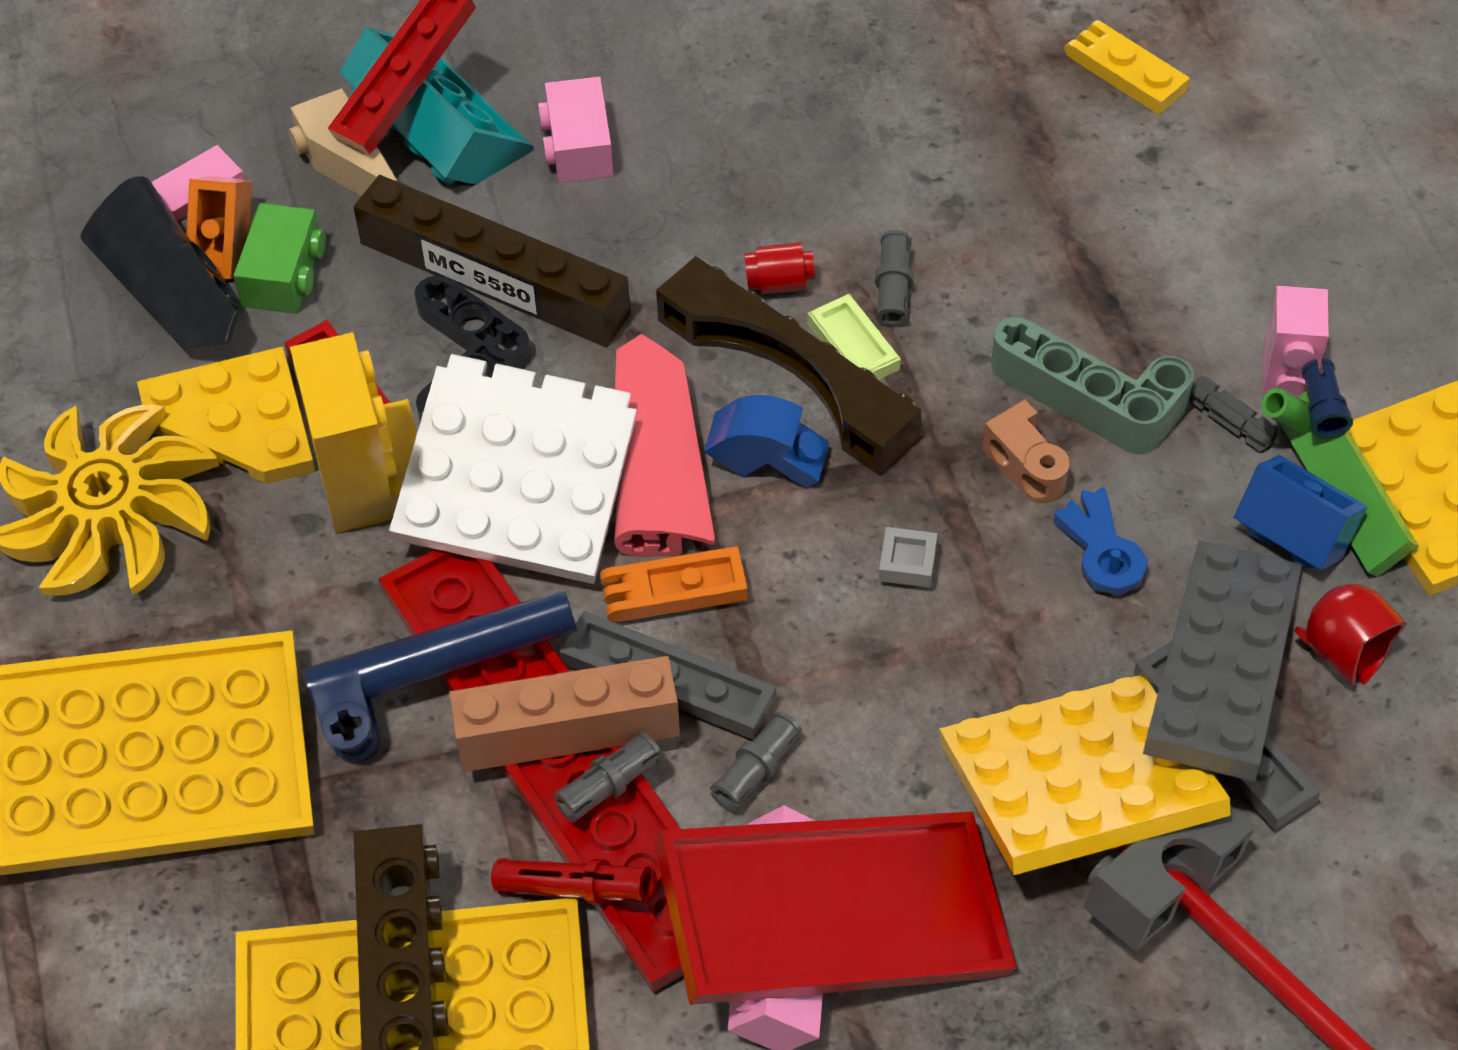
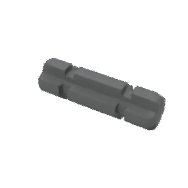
M1206 376L1199 377L1192 384L1189 401L1202 411L1206 407L1210 409L1207 413L1209 416L1239 437L1245 434L1247 436L1245 441L1259 451H1264L1273 443L1278 431L1277 426L1263 416L1259 419L1255 418L1256 411L1226 390H1222L1221 393L1217 391L1220 386Z

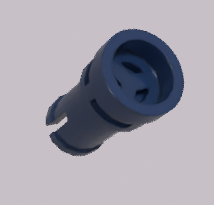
M1315 359L1306 363L1301 370L1310 399L1308 411L1311 430L1315 436L1320 438L1338 437L1351 429L1353 425L1352 415L1347 407L1346 399L1340 394L1334 363L1329 359H1322L1321 363L1324 372L1320 374L1318 362Z

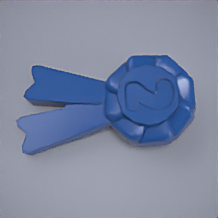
M1104 487L1098 489L1095 493L1086 490L1082 491L1080 501L1086 515L1076 502L1072 500L1068 502L1066 509L1054 511V524L1086 549L1082 557L1081 571L1091 584L1093 590L1111 593L1113 596H1120L1130 590L1139 588L1146 572L1147 558L1135 542L1116 536L1107 490Z

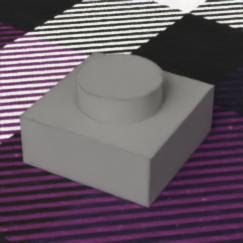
M886 527L878 581L930 588L938 533Z

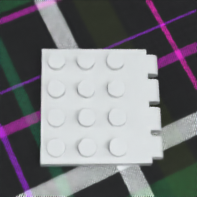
M451 354L447 368L437 366L389 529L390 539L594 584L636 421L637 409L628 408L631 393L596 385L592 400L584 398L586 383L546 374L542 389L534 387L536 372L496 364L492 378L485 377L487 361Z

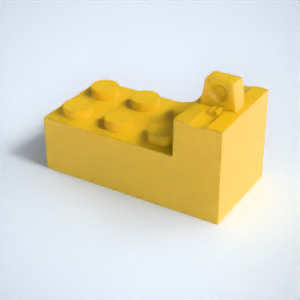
M353 332L290 347L335 533L338 534L391 521L417 436L409 400L405 399L383 405L381 395H378L375 383L376 377L369 350L358 352Z

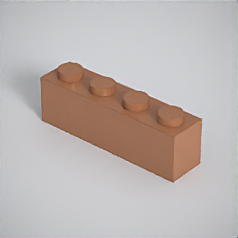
M669 656L449 692L456 741L463 772L624 746L642 731L650 735L653 740L680 736L678 701Z

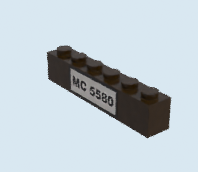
M379 174L353 206L362 245L430 274L450 278L468 290L605 348L608 347L631 315L627 276Z

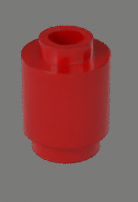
M802 242L756 247V252L744 253L748 291H761V295L807 290L806 280L816 279L813 250L803 251Z

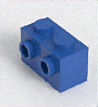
M1278 455L1257 465L1233 518L1248 526V532L1254 537L1266 542H1275L1290 551L1291 557L1297 563L1308 568L1323 570L1343 558L1368 506L1285 457Z

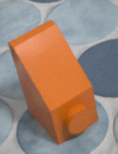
M213 176L190 178L186 235L190 241L194 242L206 253L224 279H234V273L250 229L252 180Z

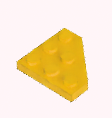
M283 346L137 381L142 405H161L165 407L167 413L153 432L154 434L159 436H181L196 440L208 447L216 455L219 463L224 465L228 461L248 470L249 477L265 484L316 472Z

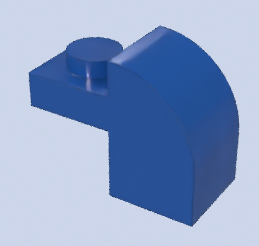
M751 395L738 398L715 412L704 453L741 477H745L768 463L807 489L819 482L829 441L800 422L803 408L799 405L774 396Z

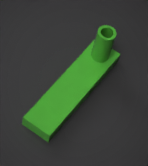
M1280 388L1269 390L1261 402L1262 412L1267 417L1280 423L1306 469L1368 506L1350 542L1367 572L1379 577L1419 547L1351 433L1348 431L1334 438L1315 436L1310 426L1308 411L1310 399L1308 391L1306 390L1299 397H1296Z

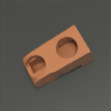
M1023 400L985 423L982 450L1028 498L1039 503H1051L1058 500L1066 489L1070 467L1069 457L1062 448L1048 443L1035 428L1038 412L1026 400Z

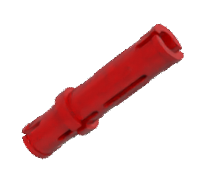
M499 858L492 868L491 884L495 892L503 895L509 893L546 897L585 898L592 905H604L609 900L634 901L648 904L652 902L656 894L657 876L655 870L651 869L650 866H613L605 859H592L587 864Z

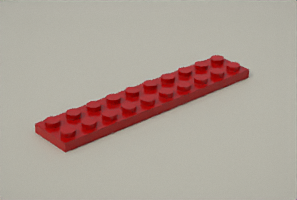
M437 549L379 578L382 592L411 635L521 603L492 561ZM546 641L439 677L449 691H456L566 673L569 670L550 643ZM622 746L500 766L565 863L587 864L592 859H605L613 866H650L651 869L655 870L657 890L652 902L643 904L634 901L609 900L604 905H594V907L652 993L683 975L654 844V839L661 830L680 829V827L647 780L640 774L626 785L625 793L618 798L609 797L604 802L602 801L575 823L570 822L561 813L556 805L558 801L553 797L557 790L562 789L589 770L591 761L601 755L606 758Z

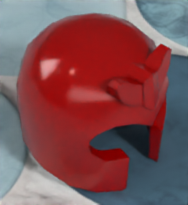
M1346 584L1327 592L1312 608L1306 628L1297 626L1294 632L1310 646L1315 654L1324 660L1329 659L1332 669L1354 686L1356 679L1365 685L1382 666L1393 640L1404 630L1407 623L1376 591L1361 584Z

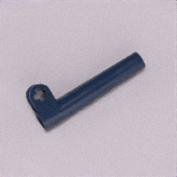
M563 590L305 668L304 672L308 690L326 741L343 761L352 764L363 763L373 757L380 745V732L371 698L578 630L567 594ZM357 725L358 727L354 729L355 738L346 741L345 738L349 736L348 728Z

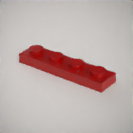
M420 0L329 125L328 130L334 138L371 155L476 9L473 1Z

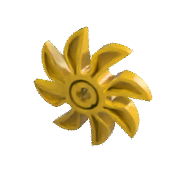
M139 405L112 415L99 426L100 447L89 453L85 452L80 413L77 406L65 411L51 424L44 439L45 453L53 471L57 473L56 475L36 471L3 456L0 463V483L12 505L28 517L0 527V551L11 558L27 562L52 561L60 556L39 586L43 595H69L95 585L109 572L108 551L112 546L118 544L124 545L129 586L132 595L145 589L158 576L165 561L163 542L157 527L151 522L173 526L205 541L208 540L210 519L205 504L195 489L180 479L220 465L216 455L208 447L196 440L181 436H159L148 441L167 414L164 406Z

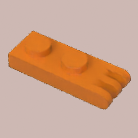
M738 546L609 567L599 573L601 585L605 587L603 589L604 602L608 604L606 607L607 618L611 622H622L748 600V588Z

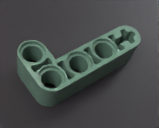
M1010 317L999 322L994 329L991 369L999 379L1125 451L1133 454L1152 452L1171 432L1188 409L1194 376L1190 364L1182 358L1176 356L1157 358L1135 380L1027 319Z

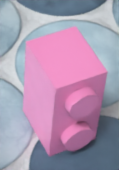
M591 77L545 83L547 102L538 103L541 131H551V136L543 137L546 165H556L558 183L613 177L611 140L601 78Z
M1276 286L1262 349L1263 396L1273 388H1280L1299 397L1307 390L1301 371L1303 366L1317 359L1320 371L1329 337L1328 289Z

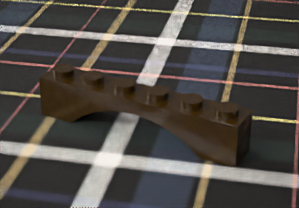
M695 256L656 289L658 321L693 346L722 347L744 351L772 361L804 382L828 409L838 430L842 450L880 477L920 440L921 409L917 407L911 398L904 394H898L887 387L870 370L864 367L860 368L846 359L832 344L822 342L805 331L794 318L783 316L767 305L760 295L753 291H747L732 281L719 267H712Z

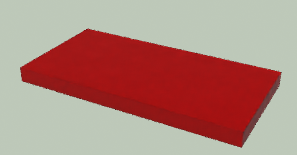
M973 811L661 830L654 839L690 1005L1008 977L1017 969Z

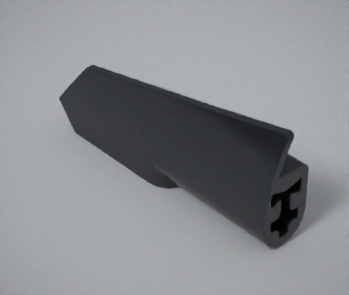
M144 176L127 179L106 197L95 210L81 232L80 238L82 242L182 349L187 351L206 346L229 344L238 318L236 310L241 307L238 299L211 259L198 245L189 240L152 182Z

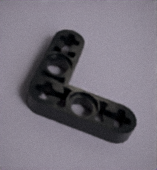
M437 275L425 278L416 286L414 295L419 316L423 321L467 350L461 356L487 361L485 372L487 377L492 378L496 364L524 369L530 362L531 350L527 332L450 278ZM444 297L446 298L447 305L441 301ZM472 317L480 318L486 322L483 327L474 331L464 330L460 327L464 320ZM499 344L503 346L505 349L500 351ZM516 346L517 349L513 351L511 348ZM432 381L421 390L416 399L420 422Z

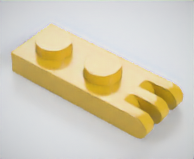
M1099 20L1089 25L1088 30H1083L1076 36V40L1073 39L1064 46V51L1070 59L1158 115L1188 91L1190 77Z

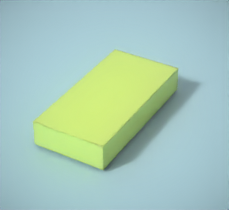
M850 294L807 313V324L820 341L832 344L842 356L860 368H867L878 380L900 370L901 358Z

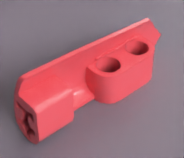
M641 334L616 350L615 389L630 392L631 397L628 408L637 409L616 496L614 544L620 552L630 556H679L682 554L683 538L710 545L715 544L712 518L684 363L662 346Z

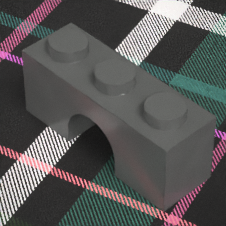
M1230 807L1231 816L1126 844L1123 849L1124 852L1114 859L1112 856L1107 855L1092 870L1088 877V882L1092 887L1083 908L1137 952L1171 922L1186 889L1167 871L1181 872L1191 877L1207 890L1241 859L1255 827Z

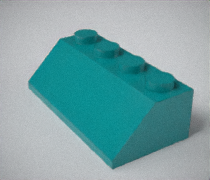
M370 27L365 28L339 72L353 86L351 89L352 93L395 34ZM442 57L390 127L399 131L405 137L403 143L409 150L425 157L432 164L430 170L435 176L450 184L461 181L476 185L529 154L534 146Z

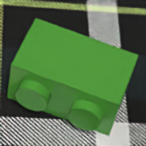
M259 203L234 273L241 307L298 314L303 296L310 295L312 291L316 258L321 259L323 257L326 246V234L324 230H319L314 209Z

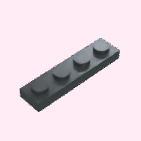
M583 611L576 623L578 631L570 633L560 650L562 662L577 670L669 656L678 710L753 740L777 698V686L585 611Z
M1171 642L1138 661L1135 665L1134 675H1140L1146 679L1157 694ZM1267 733L1256 781L1253 782L1225 775L1274 830L1316 804L1320 795L1319 789Z

